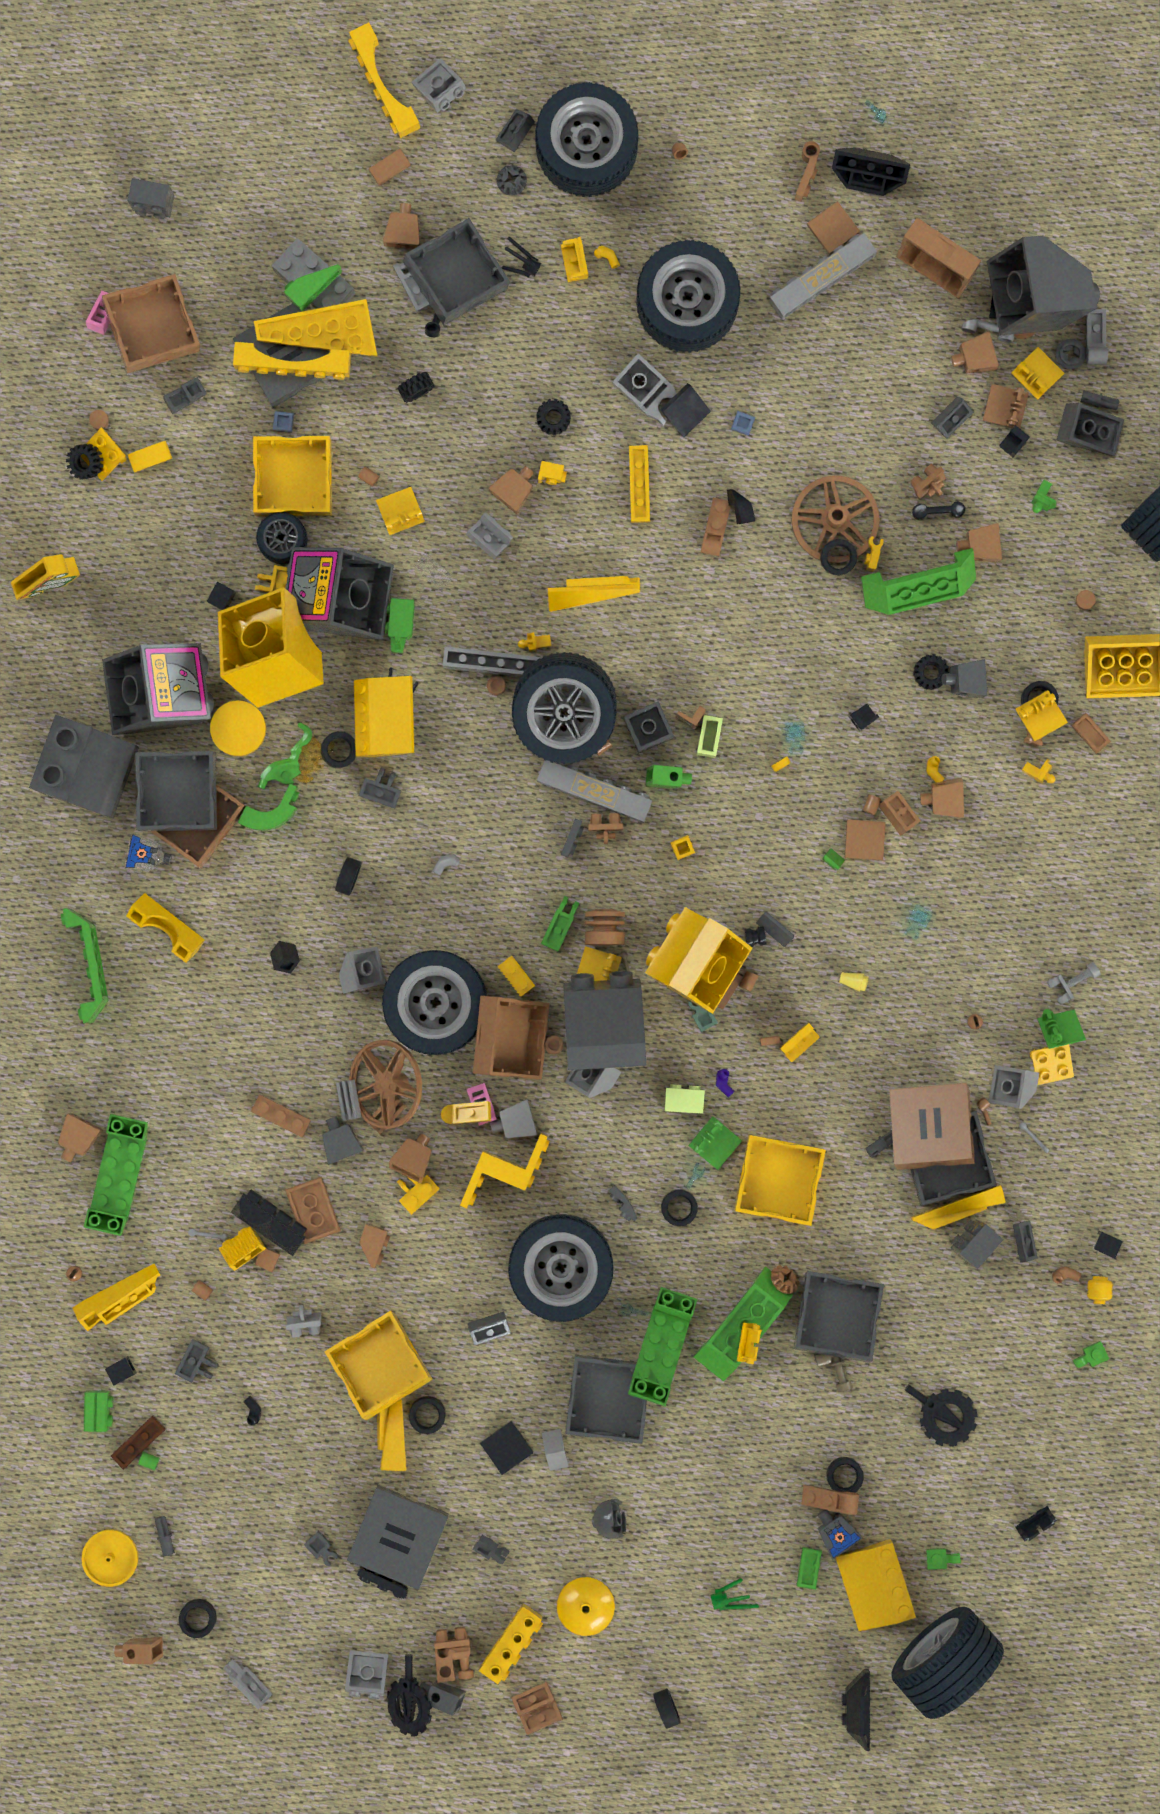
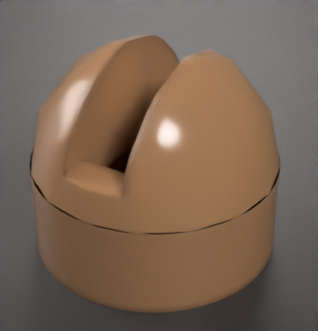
M675 143L672 147V154L675 159L680 160L687 156L688 150L683 143Z
M972 1014L967 1019V1024L971 1029H979L983 1025V1019L978 1014ZM973 1017H976L979 1026H975Z
M78 1266L68 1268L66 1272L68 1280L78 1281L82 1277L81 1268ZM76 1269V1274L71 1278L70 1275Z

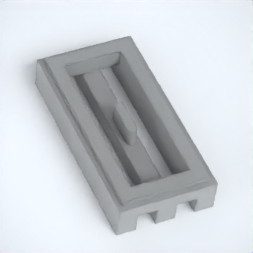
M355 1079L336 1083L342 1120L361 1118Z

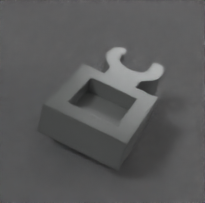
M319 1530L304 1544L316 1559L322 1556L326 1566L331 1565L327 1559L328 1556H333L335 1559L338 1558V1554L335 1551L328 1549L332 1544Z

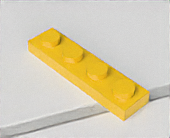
M648 445L629 446L631 523L650 522Z

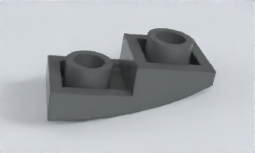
M613 1185L609 1190L612 1193L610 1197L617 1203L623 1202V1205L619 1208L622 1211L620 1215L628 1221L631 1219L636 1221L637 1216L631 1203Z

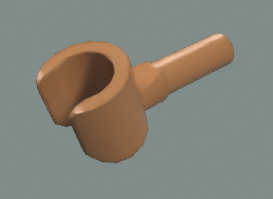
M983 1097L977 1102V1106L982 1111L987 1125H991L992 1123L986 1110L991 1105Z

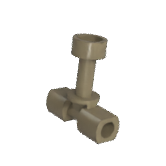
M814 1354L817 1366L829 1363L830 1366L835 1367L839 1383L836 1384L838 1392H844L853 1388L851 1380H846L842 1367V1363L845 1362L844 1358Z

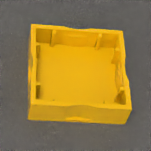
M253 436V464L255 469L253 513L255 516H269L278 512H285L294 516H332V448L330 436H301L297 438Z
M749 1134L734 1210L812 1226L816 1204V1190L821 1177L826 1150Z
M392 1311L374 1320L359 1333L345 1338L324 1351L337 1375L345 1383L352 1402L364 1420L372 1418L433 1380L400 1321Z

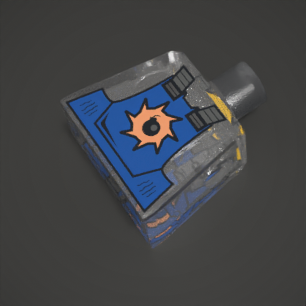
M132 833L124 869L158 871L159 863L171 864L172 854L162 852V844Z

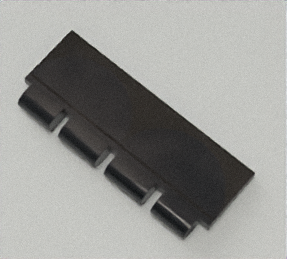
M252 1189L247 1195L243 1193L231 1213L288 1254L294 1256L306 1238L304 1233L307 1228L297 1221L291 1227L292 1217L282 1210L275 1215L274 1213L278 1208L266 1199L260 1205L259 1202L262 1196Z

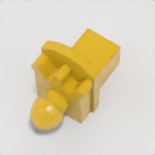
M534 632L527 633V640H520L518 647L521 649L529 647V652H537L539 648L552 647L550 635L535 636Z
M1046 759L1041 769L1029 762L1022 769V772L1041 784L1044 780L1047 783H1054L1056 780L1053 774H1049L1052 769L1049 759Z

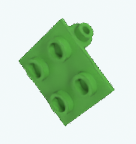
M1045 1009L1042 1017L1037 1018L1048 1049L1086 1040L1075 1010L1054 1014L1050 1009Z
M712 1116L688 1146L718 1170L742 1140Z

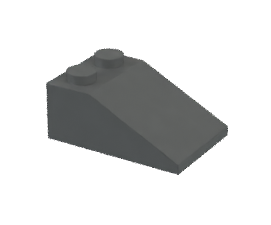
M1066 403L1056 440L1074 447L1115 456L1124 419L1081 403Z

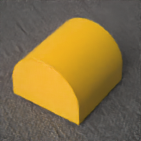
M688 835L670 842L677 860L695 853Z

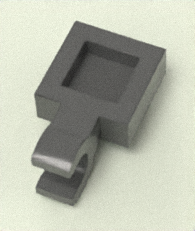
M483 1534L472 1549L488 1560L492 1557L499 1564H503L506 1560L501 1555L507 1557L510 1552L504 1547L497 1548L499 1544Z

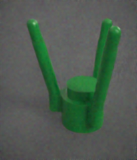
M742 1578L722 1588L715 1589V1594H711L714 1610L759 1608V1605H729L730 1602L750 1598V1595L728 1598L727 1593H722L743 1581Z

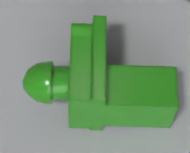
M1043 480L1031 502L1034 504L1032 507L1034 513H1039L1042 509L1047 512L1048 509H1054L1057 506L1056 500L1046 496L1052 486V483Z

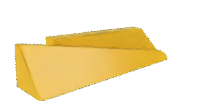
M615 576L566 579L567 587L548 588L549 612L640 593V578Z
M997 1184V1186L977 1191L912 1216L911 1220L933 1230L984 1211L988 1206L1005 1203L1002 1186Z
M152 1264L72 1307L77 1320L89 1331L101 1320L107 1325L155 1293V1282L157 1277H160L157 1266Z
M402 1399L377 1414L378 1450H383L380 1470L406 1471Z

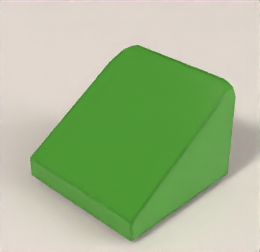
M832 848L822 858L835 871L845 861Z

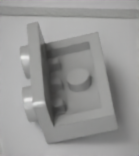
M484 513L480 520L466 533L473 542L494 560L509 546L513 539L510 533L503 529L487 513Z

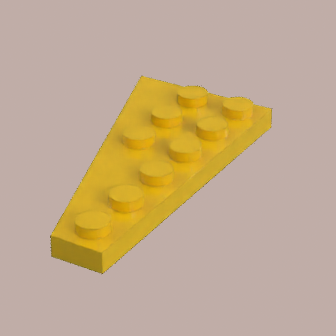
M367 299L254 321L256 337L259 342L329 351L330 349L350 350L352 354L378 357Z

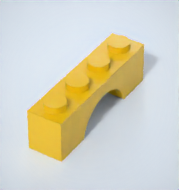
M146 893L132 904L126 915L127 918L140 928L153 926L167 933L172 941L171 952L185 963L199 951L205 941L199 934Z

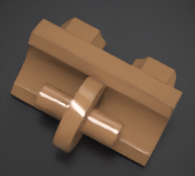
M930 464L924 470L928 476L926 479L922 480L919 476H916L910 481L919 500L926 495L931 497L933 494H936L940 497L943 494L941 488L945 485L943 481L946 479L943 473L944 469L941 466L937 468Z
M619 813L609 814V824H602V814H591L588 831H604V833H596V839H604V844H608V839H615V833H608V831L623 830V823H621Z

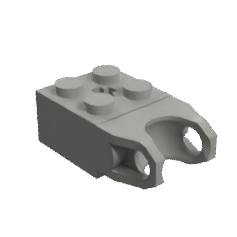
M638 353L614 379L612 384L647 417L653 418L664 425L666 421L662 418L658 405L662 400H671L677 393L666 378ZM635 378H637V379L643 378V382H642V383H643L644 385H642V386H641V385L636 386V385H635L636 381H635L634 379H635Z

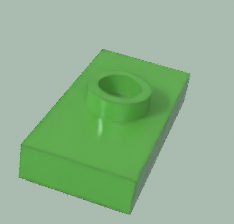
M802 1547L797 1587L816 1590L822 1550Z

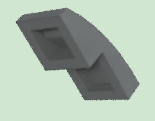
M198 377L182 384L180 388L164 395L163 399L171 413L175 414L204 397L207 392Z

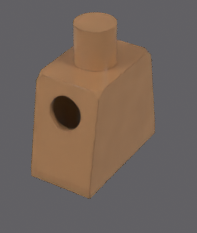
M401 203L399 213H390L383 238L384 246L415 249L420 246L418 215L411 214V204Z
M990 331L963 342L959 347L960 354L951 356L953 367L964 364L966 373L995 371L999 367Z
M527 466L519 474L515 470L510 469L489 487V492L515 514H518L533 489L532 484L528 480L534 472Z
M999 523L970 530L966 533L967 540L956 541L957 552L973 548L974 561L1000 562L1002 560Z
M962 778L932 783L931 793L920 794V804L932 805V812L936 815L963 818L964 791Z
M71 1113L67 1114L58 1141L59 1145L65 1147L61 1158L72 1162L76 1153L81 1156L85 1155L103 1130Z
M420 1134L416 1141L407 1138L390 1159L389 1168L421 1184L431 1157L432 1150L426 1147L430 1139L423 1134Z
M162 1637L130 1639L123 1645L115 1646V1657H123L124 1664H153L163 1657Z

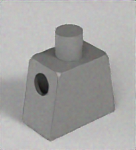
M528 1099L500 1111L501 1120L490 1122L493 1134L504 1131L506 1138L537 1135Z

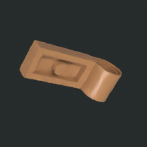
M814 141L807 142L802 150V159L808 165L795 195V200L802 202L803 197H808L811 186H808L810 179H815L818 169L815 167L820 147ZM812 149L816 154L809 156L806 151Z
M713 497L701 553L719 557L731 507L727 500Z
M803 1485L802 1505L843 1514L857 1515L858 1493L840 1492L812 1485Z

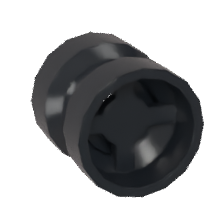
M764 926L757 927L756 930L751 928L744 929L746 943L749 946L753 947L757 943L760 946L766 945Z

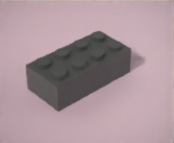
M975 1219L974 1221L970 1220L965 1225V1232L961 1236L958 1234L951 1241L953 1245L950 1248L965 1262L978 1269L1004 1239L987 1224Z

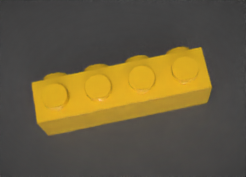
M523 1603L479 1667V1672L496 1684H499L501 1680L505 1681L510 1673L508 1670L512 1664L516 1665L519 1661L521 1650L523 1648L527 1649L532 1641L530 1637L533 1632L538 1633L542 1627V1616Z

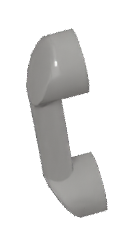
M979 319L968 320L962 324L961 328L962 331L968 333H976L977 327L999 333L998 324ZM999 334L998 339L1000 341L1012 343L1014 340V334Z

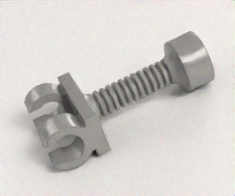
M1094 962L1086 965V971L1067 982L1064 981L1061 974L1047 981L1050 988L1060 983L1065 990V994L1056 998L1059 1004L1074 998L1070 987L1089 977L1095 979L1101 975Z

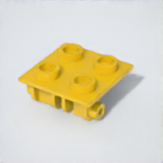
M1039 347L1011 372L1037 400L1065 374Z
M102 427L86 443L92 444L93 447L96 446L98 448L96 452L101 451L102 453L99 457H103L104 461H100V463L104 465L100 468L102 471L97 473L101 481L119 463L123 464L127 460L126 454L122 452ZM82 454V459L89 466V458L87 455Z
M412 487L376 500L389 536L425 522Z
M1049 691L1040 694L1015 709L1034 741L1068 723L1055 702V695L1053 693L1050 694Z
M585 946L577 974H593L594 981L610 980L609 974L618 971L622 957Z
M1069 1044L1048 1049V1047L1038 1050L1034 1049L1030 1052L1034 1072L1039 1073L1037 1085L1074 1077Z

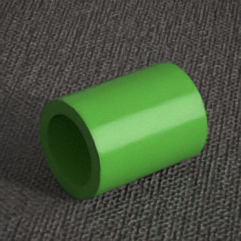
M143 1452L138 1465L155 1471L160 1458Z

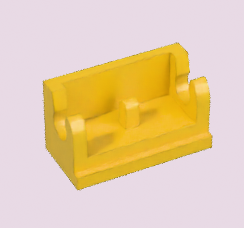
M581 237L563 241V244L560 245L567 281L587 279L588 270Z

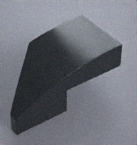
M728 489L729 506L734 505L736 523L755 522L751 502L735 490Z

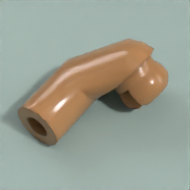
M1064 1266L1055 1270L1052 1278L1057 1284L1062 1283L1067 1278L1078 1282L1082 1273Z

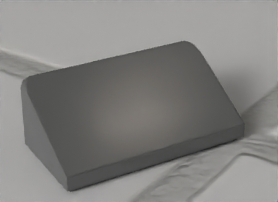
M516 109L496 138V141L515 152L535 123L534 119L530 114Z
M956 397L931 424L947 439L974 412L963 398Z
M764 912L756 922L760 927L764 926V930L783 947H786L794 938V934L768 912Z
M504 1311L468 1323L474 1345L511 1334Z

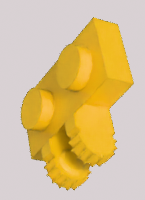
M274 565L272 576L258 574V579L271 581L270 587L256 585L255 590L269 593L283 587L286 589L287 567Z
M428 1174L424 1177L421 1184L408 1178L415 1184L411 1190L403 1180L399 1179L397 1181L399 1186L406 1192L399 1202L411 1215L440 1189Z

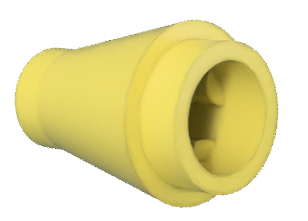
M842 972L839 983L858 992L866 991L869 977L863 973Z

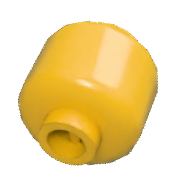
M1093 1276V1279L1087 1282V1297L1094 1300L1093 1304H1105V1301L1112 1299L1113 1283L1108 1280V1277Z

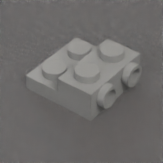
M441 58L412 81L414 88L437 113L440 110L448 109L450 102L455 98H461L464 95V90H466L463 80Z
M350 1650L345 1692H348L351 1697H360V1694H367L370 1699H380V1696H384L389 1655Z

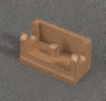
M896 791L878 806L900 836L921 821L899 791Z

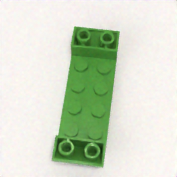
M973 548L955 552V563L899 578L883 581L880 572L862 576L865 607L891 615L963 596L976 580Z
M64 908L61 914L62 924L66 925V928L69 929L82 928V930H79L81 941L85 943L83 956L85 960H88L89 965L86 968L88 979H91L92 982L90 994L92 998H95L93 1002L80 1004L78 1009L79 1019L83 1020V1023H93L109 1001L96 927L92 922L74 910Z
M110 1114L106 1130L108 1136L91 1208L87 1210L84 1228L122 1236L129 1218L146 1146L148 1122Z
M766 1266L710 1339L693 1356L723 1382L741 1363L737 1361L743 1323L760 1325L762 1330L761 1338L794 1294L780 1292L771 1281L772 1271Z
M663 1287L660 1288L630 1382L629 1395L666 1406L684 1339L698 1299Z

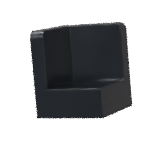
M1015 425L1000 443L999 447L1014 458L1030 436Z
M217 582L207 602L220 610L227 609L236 592Z
M868 704L863 705L848 716L859 732L879 718L878 714L875 715Z
M278 941L270 952L273 968L276 971L291 974L300 962L295 944Z
M1098 1231L1099 1237L1094 1249L1115 1259L1123 1241Z
M128 1356L105 1369L113 1386L137 1373Z

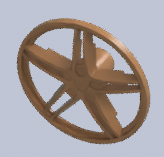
M826 476L817 479L803 489L794 504L792 529L795 538L804 551L820 560L821 554L818 553L826 531L832 534L828 542L834 540L836 534L840 532L859 548L856 551L857 557H859L869 548L868 540L866 541L850 522V519L871 506L874 521L869 538L873 536L875 539L879 528L877 503L869 490L854 479L845 476ZM827 482L831 484L835 504L830 505ZM834 482L848 483L859 489L866 497L841 506ZM824 484L826 509H799L804 497L813 488ZM867 500L869 501V504L852 514L849 513L848 509ZM798 513L821 515V520L798 516ZM798 520L824 525L815 550L804 541L799 531ZM849 528L864 545L858 544L845 530ZM850 554L840 557L828 556L827 559L829 563H844L850 561Z
M392 1040L373 1041L364 1046L356 1055L351 1066L349 1080L355 1079L357 1090V1073L363 1060L376 1082L357 1091L361 1117L369 1124L378 1128H396L408 1122L419 1106L422 1096L420 1069L409 1050L398 1042ZM379 1046H391L397 1050L385 1069L380 1060L372 1054V1049ZM405 1057L408 1058L413 1067L416 1077V1088L409 1085L408 1077L401 1073ZM374 1088V1093L359 1098L360 1094ZM407 1090L409 1092L415 1093L416 1096L404 1093L403 1091ZM395 1095L414 1099L409 1112L403 1118L394 1122ZM380 1096L383 1122L372 1117L365 1110L361 1102Z

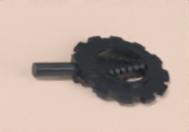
M908 1384L905 1391L922 1403L921 1412H923V1418H920L921 1427L924 1426L926 1429L925 1435L929 1439L932 1437L936 1440L935 1444L943 1446L944 1443L949 1444V1447L958 1446L957 1442H966L970 1438L968 1435L976 1429L977 1424L974 1422L978 1414L977 1409H973L971 1405L973 1401L969 1396L965 1398L962 1396L963 1392L956 1389L954 1392H950L947 1388L941 1389L939 1394L935 1395L933 1393L926 1397ZM945 1404H954L960 1408L963 1415L962 1422ZM935 1419L957 1429L951 1432L939 1429Z
M406 1654L405 1677L400 1678L399 1682L394 1681L390 1685L392 1689L387 1692L388 1712L392 1718V1724L400 1729L399 1732L404 1735L409 1733L411 1737L418 1736V1732L422 1734L428 1729L426 1725L431 1723L432 1715H430V1709H432L431 1701H428L426 1696V1690L424 1687H420L417 1678L413 1677V1655ZM400 1698L402 1699L401 1703L403 1707L402 1710L404 1712L403 1714L400 1709ZM416 1703H417V1705H418V1716H417L416 1720H414V1716H415V1713H414V1712H415Z

